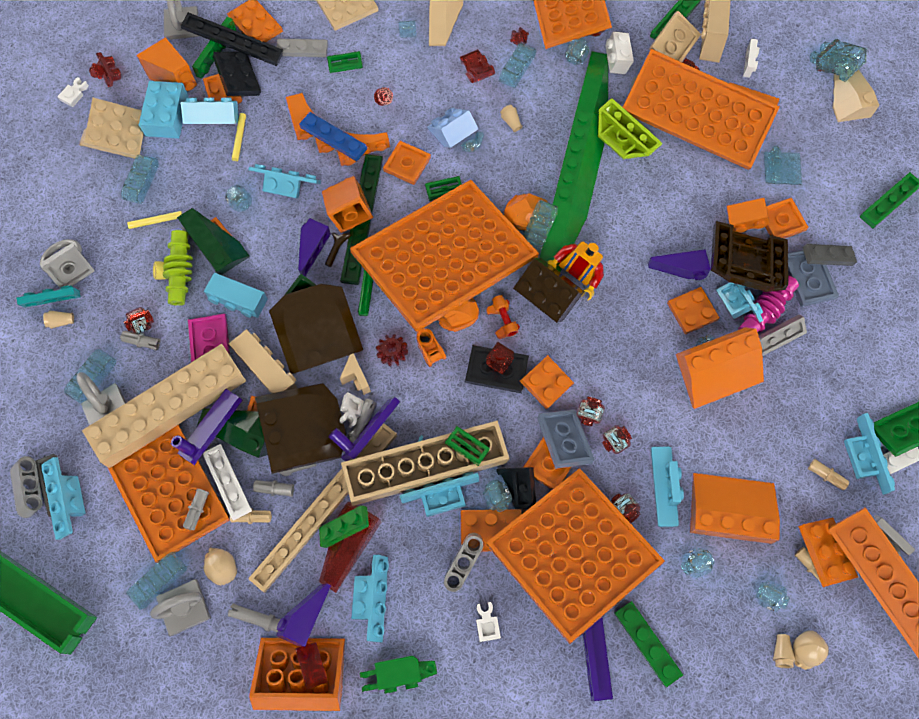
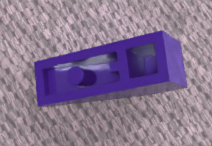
M311 218L302 225L300 230L298 270L305 277L331 235L329 226Z
M706 249L653 256L648 263V268L685 279L702 280L708 276L711 270Z
M319 585L288 612L284 618H281L277 625L278 632L276 636L294 645L305 646L331 585Z

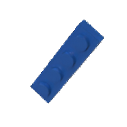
M309 112L299 124L301 129L356 162L367 150L366 144L312 112Z

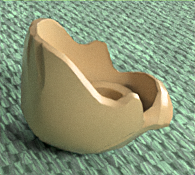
M209 548V553L205 555L203 567L206 577L216 585L221 586L230 583L237 574L234 557L223 549Z
M811 630L800 634L794 640L793 653L796 661L794 664L804 670L822 664L829 653V647L825 640L818 633Z

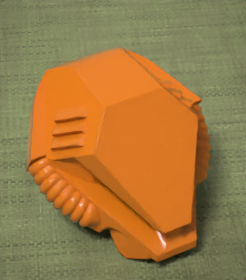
M533 194L515 195L507 203L504 216L516 229L532 232V230L539 228L543 224L544 218L549 215L551 208L547 200Z
M471 298L437 320L444 329L456 332L475 323L479 316V308L476 301Z

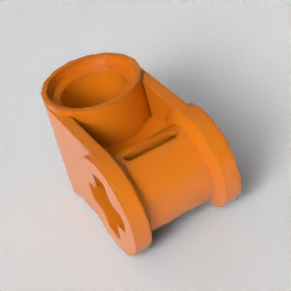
M424 328L418 331L416 336L417 345L428 367H431L433 363L441 359H447L441 345L437 342L431 330ZM428 337L430 338V340L428 342H422L421 338Z

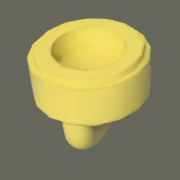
M155 261L153 264V277L155 280L166 279L163 277V266L165 263L162 261Z

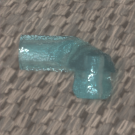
M476 132L474 139L463 142L462 149L468 152L479 150L484 134Z

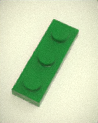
M360 505L319 527L320 547L328 548L368 527L367 507Z

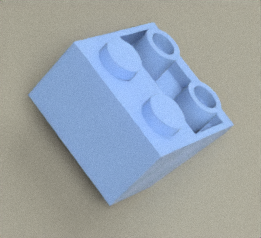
M454 108L447 110L441 118L433 119L431 121L432 124L427 126L444 147L449 148L478 130L469 110Z

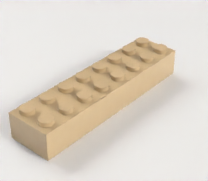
M220 344L86 427L82 432L100 463L111 468L218 400L225 389L232 391L245 383L246 379L224 346Z
M498 421L464 429V431L490 448L479 466L445 444L451 433L341 462L351 505H359L399 494L408 489H417L426 484L442 482L447 478L460 477L468 472L474 473L506 464L509 460V455ZM456 433V436H458L463 441H465L466 443H468L469 445L483 453V450L480 449L478 446H476L460 434ZM453 439L451 440L455 444H457L458 446H460L461 448L475 456L477 459H479L477 455L466 449L464 446H462Z

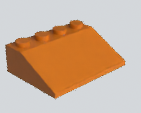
M745 327L675 354L693 409L764 382L762 345L755 328Z
M693 473L690 533L769 544L779 541L780 517L774 483Z
M261 638L249 695L253 710L340 711L345 639L308 638L305 646H297L281 638Z

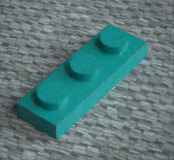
M62 286L60 290L55 291L54 289L42 290V293L38 294L34 292L24 293L22 297H16L17 305L26 308L81 298L80 290L73 286Z

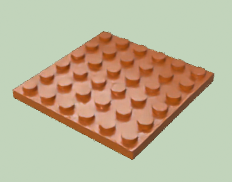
M580 468L486 543L569 644L575 641L665 562Z

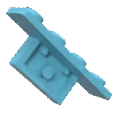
M255 164V167H249L248 169L265 173L262 191L298 198L301 181L321 184V180L316 179L315 175L306 174L303 177L299 176L300 172L289 171V173H283V169L272 167V170H267L265 165Z
M730 282L716 289L733 319L752 311L759 323L763 321L760 315L763 313V310L758 302L754 304L753 300L755 299L751 291L744 289L746 286Z
M868 413L862 414L857 418L862 436L846 439L844 443L856 478L876 476L882 494H888L895 491V482L888 471V462L882 454L881 442L876 437L873 420L869 417Z
M652 447L651 458L658 527H677L679 525L677 505L684 498L683 488L680 487L679 483L682 477L681 468L678 467L677 461L672 460L671 447Z
M53 457L41 466L55 539L60 540L73 532L70 516H82L86 512L78 476L61 475L58 457Z
M468 472L463 474L461 478H447L437 485L434 483L426 484L423 486V489L416 491L415 489H408L400 495L402 503L422 498L427 517L464 507L466 505L461 487L479 482L478 473Z
M373 555L371 576H355L351 619L368 620L367 641L383 642L389 564L388 557Z

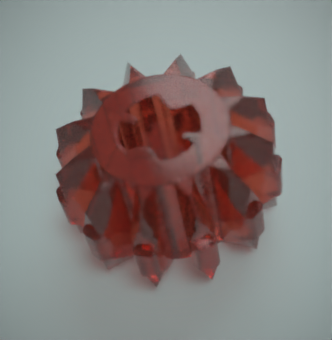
M393 334L392 338L386 335V340H379L380 345L376 346V351H378L376 355L377 358H381L382 364L388 362V366L391 367L393 362L397 366L399 365V360L405 362L404 355H408V350L406 349L408 345L406 342H403L402 337L396 339V335Z

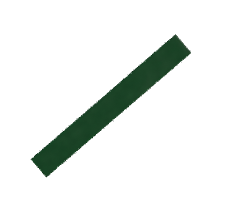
M365 154L359 184L373 214L383 156ZM371 219L350 229L352 236L348 239L340 278L341 283L359 285L362 266L352 255L350 248L368 238Z

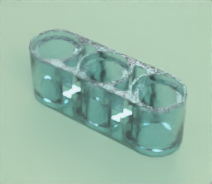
M520 42L501 71L499 82L515 89L533 61L536 49Z
M137 155L121 190V198L123 200L138 204L143 203L158 169V159Z
M539 200L536 204L523 235L538 253L542 250L558 212V206Z
M101 349L95 350L65 386L64 393L79 404L88 400L77 382V374L79 372L87 374L98 387L116 365V359Z
M171 552L130 587L126 594L137 608L142 610L153 602L156 596L160 595L187 570V566L175 552Z

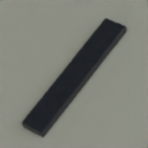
M189 12L181 24V29L274 66L278 65L283 55V49Z

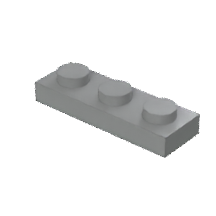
M277 39V47L283 49L282 56L327 57L328 41L317 39Z
M797 315L758 335L762 345V356L806 334L804 317Z

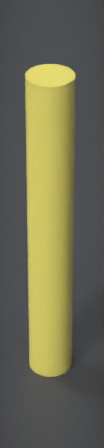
M244 113L239 114L232 153L233 161H239L246 114Z
M182 211L127 222L128 228L132 229L175 220L182 214Z

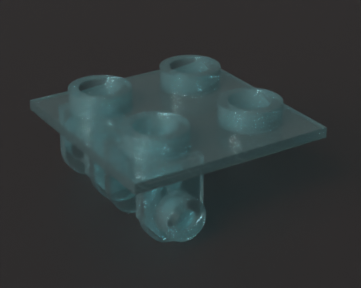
M778 146L772 147L770 152H764L766 183L802 185L800 153H783Z

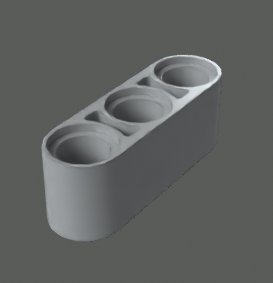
M24 456L11 467L10 474L17 514L23 518H29L42 507L43 501L36 462L33 458ZM26 503L30 504L32 506V509L29 508Z
M470 533L466 536L444 577V586L448 591L456 592L460 590L483 549V539L478 533ZM471 539H477L480 544L477 548H471L468 542ZM465 557L470 562L467 566H460L458 560ZM450 576H457L459 582L452 585L448 582V578Z

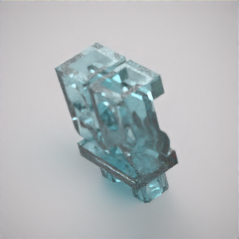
M835 39L831 43L825 41L821 44L820 53L814 51L810 54V62L816 64L817 71L831 72L839 75V80L846 82L855 71H858L866 63L867 48L847 42H840L839 39Z

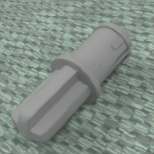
M123 331L120 336L122 342L137 345L138 348L146 347L158 350L160 345L157 344V342L160 343L159 338L145 336L144 333L137 334Z
M256 480L253 484V491L271 494V496L285 495L292 497L294 484L277 483L276 480L273 482Z
M202 489L196 490L192 504L188 506L189 511L183 524L185 529L195 530L201 513H204L203 507L209 492Z

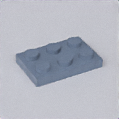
M803 250L788 253V275L795 278L799 283L795 293L801 307L834 300L839 297L827 265L807 264Z
M575 410L540 413L537 419L555 469L593 463L595 459Z

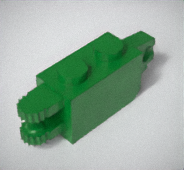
M414 656L374 663L375 670L361 672L360 678H369L376 675L377 684L364 685L362 692L378 689L384 690V694L397 692V687L404 685L406 690L417 688L418 683L423 682V679L437 674L435 661H419Z

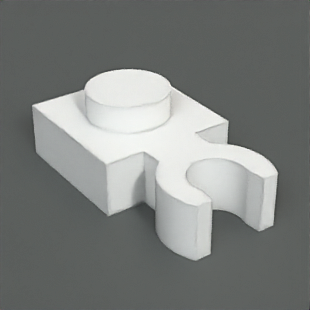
M77 77L73 82L74 85H67L58 95V99L74 107L83 97L81 91L86 90L89 85L86 81L81 84L82 81Z
M347 392L343 397L340 411L345 413L341 416L340 423L347 419L350 422L349 427L352 428L356 424L357 418L361 416L364 401Z
M488 602L489 610L483 612L480 604H477V612L482 616V619L476 620L480 642L501 639L498 619L490 615L493 610L491 602Z

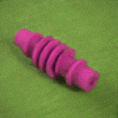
M788 276V286L785 290L763 291L757 300L754 301V304L758 302L763 310V313L760 314L763 321L759 323L752 312L744 317V322L738 330L747 327L755 328L757 332H762L765 329L766 323L774 324L776 319L784 313L786 301L793 298L794 291L799 287L798 281Z

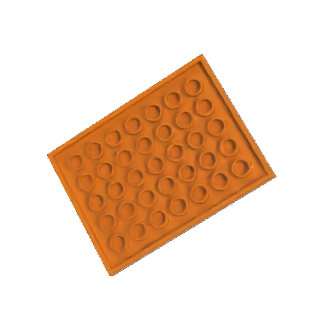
M472 180L456 187L350 248L352 255L416 332L525 266L539 255L537 250Z

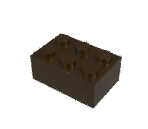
M534 258L513 288L556 323L562 322L585 292L542 258Z

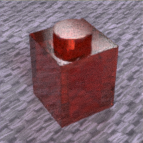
M497 342L487 356L486 365L503 375L513 361L514 351Z

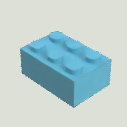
M148 82L139 126L145 136L180 137L183 123L181 102L186 101V98H188V93L183 83Z

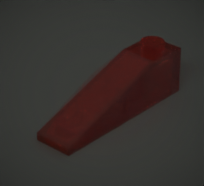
M348 501L338 517L358 506H352L351 502ZM368 512V527L328 547L319 582L331 585L330 589L337 593L382 523L378 517Z

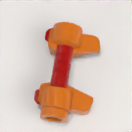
M502 295L495 296L492 299L493 305L486 309L487 314H499L502 317L504 326L495 332L498 339L511 337L518 333L520 326L510 320L507 312L509 311V300H505Z

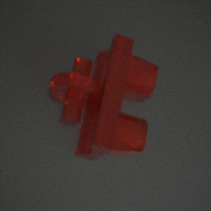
M101 52L96 53L98 62L91 65L89 73L94 78H104L107 86L112 87L113 81L121 79V72L119 68H115V61L112 56L104 57Z

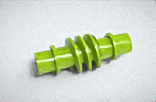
M173 230L171 231V242L167 246L170 249V255L164 257L165 264L163 269L165 271L163 272V277L169 280L168 286L165 287V291L168 292V304L182 306L185 305V294L188 293L186 282L192 281L191 277L186 276L191 275L192 271L186 268H192L193 264L187 261H192L193 257L187 255V251L190 250L188 232Z

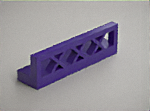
M601 617L582 634L591 701L613 699L603 618Z

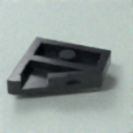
M533 467L496 469L497 474L502 476L507 485L504 488L509 490L512 496L511 502L515 509H529L536 503Z

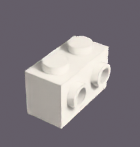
M612 32L605 45L610 73L626 74L634 62L629 33Z

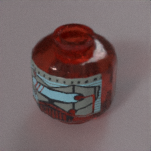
M143 307L127 312L125 314L126 320L123 321L127 331L132 330L136 334L151 329L152 323H154L149 310H145Z
M587 396L586 399L580 401L577 416L582 420L581 424L592 427L593 423H601L605 407L601 400Z
M615 425L602 435L604 441L601 443L607 452L612 451L614 454H619L631 446L630 440L632 437L624 426Z
M618 493L611 499L612 504L630 523L640 516V505L629 493L623 495Z

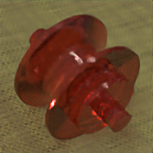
M521 27L518 29V32L513 30L510 42L516 44L517 47L520 46V42L526 44L529 33Z
M387 87L379 88L374 93V100L380 106L389 105L393 100V93Z

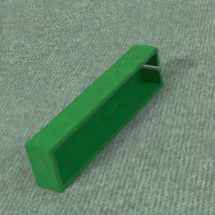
M0 551V612L58 653L71 655L83 638L80 634H86L97 617Z

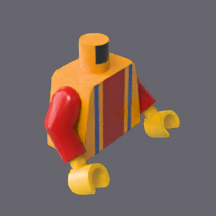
M581 241L578 245H565L554 256V260L547 261L555 269L556 264L559 262L558 266L586 286L589 284L590 286L584 290L590 294L588 300L594 296L593 290L598 287L604 276L603 264L601 263L603 256L598 252L599 247L595 243H589L588 245Z

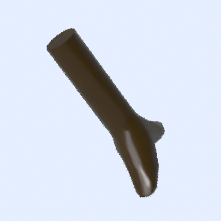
M332 233L334 244L325 262L326 266H332L340 246L352 236L350 233H343L341 235Z

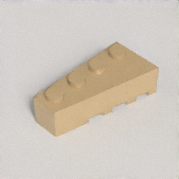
M705 0L699 60L720 62L729 32L731 0Z

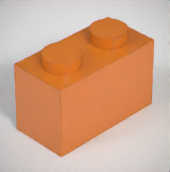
M765 198L727 206L729 224L734 225V232L743 233L749 229H761L770 225Z

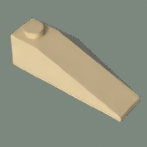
M430 0L429 46H446L453 26L458 19L459 12L462 10L463 0Z
M852 59L847 60V62H834V65L839 64L841 68H835L837 71L834 72L833 110L837 122L872 117L879 107V103L870 84Z

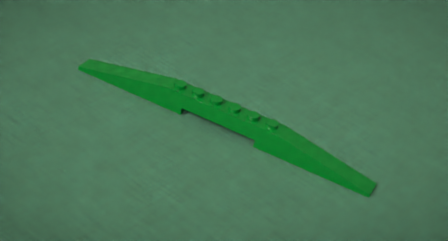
M592 51L540 254V258L546 262L554 260V256L563 246L575 243L588 216L605 144L598 137L599 109L608 102L607 54ZM558 262V263L556 264V265H557V266H556V270H558L559 272H561L562 268H561L560 266H558V265L560 264V263Z

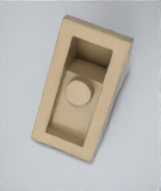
M353 353L350 354L340 381L344 385L353 380L357 390H362L365 395L371 392Z

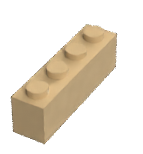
M246 329L229 343L233 351L271 394L297 388L295 377L290 372L285 373L283 370L285 368L279 359L274 360L271 357L273 353L266 345L262 347L259 344L261 340L255 333L251 334Z

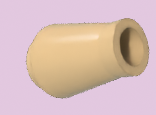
M508 105L500 111L501 118L510 126L513 132L523 127L515 107Z
M49 310L43 315L44 325L53 329L74 324V314Z
M778 634L776 635L777 640L773 657L775 666L779 668H793V663L796 661L790 636Z

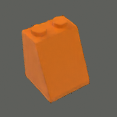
M166 37L136 55L149 79L160 82L183 83L186 91H190L197 86L188 63Z
M355 176L346 178L344 181L322 191L327 215L341 233L374 218Z

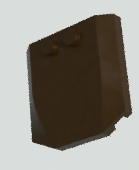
M719 221L715 222L713 226L711 257L712 272L728 282L765 292L780 291L787 288L788 239L769 235L768 239L765 240L734 232V225Z
M318 284L284 295L269 310L291 374L363 351L343 287Z
M324 383L255 397L271 474L341 458L343 450L329 438V435L336 428L345 436L346 431L344 423H340L342 415L338 400Z

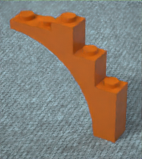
M303 93L287 96L286 100L297 139L307 140L313 137V135L301 129L299 125L309 112L313 113L306 103ZM345 132L367 145V150L363 156L370 152L383 151L390 147L387 132L379 134ZM315 137L319 153H328L334 150L333 147ZM337 150L341 166H350L356 162Z

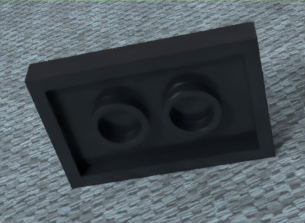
M213 52L212 57L226 96L260 95L261 89L248 55L241 52Z
M472 345L465 383L522 394L523 384L520 380L525 377L529 355Z

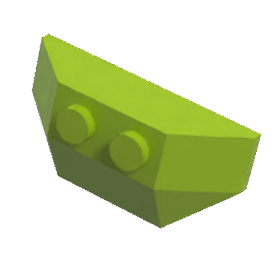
M613 98L599 109L598 137L622 159L650 156L662 145L658 138Z

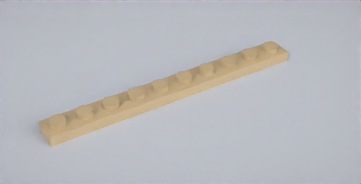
M383 423L356 458L385 451L397 437V433ZM342 469L248 578L264 593L349 494Z

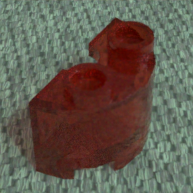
M478 49L460 57L461 65L464 64L467 70L465 74L471 83L479 82L495 75L494 67L488 64L485 55H482Z

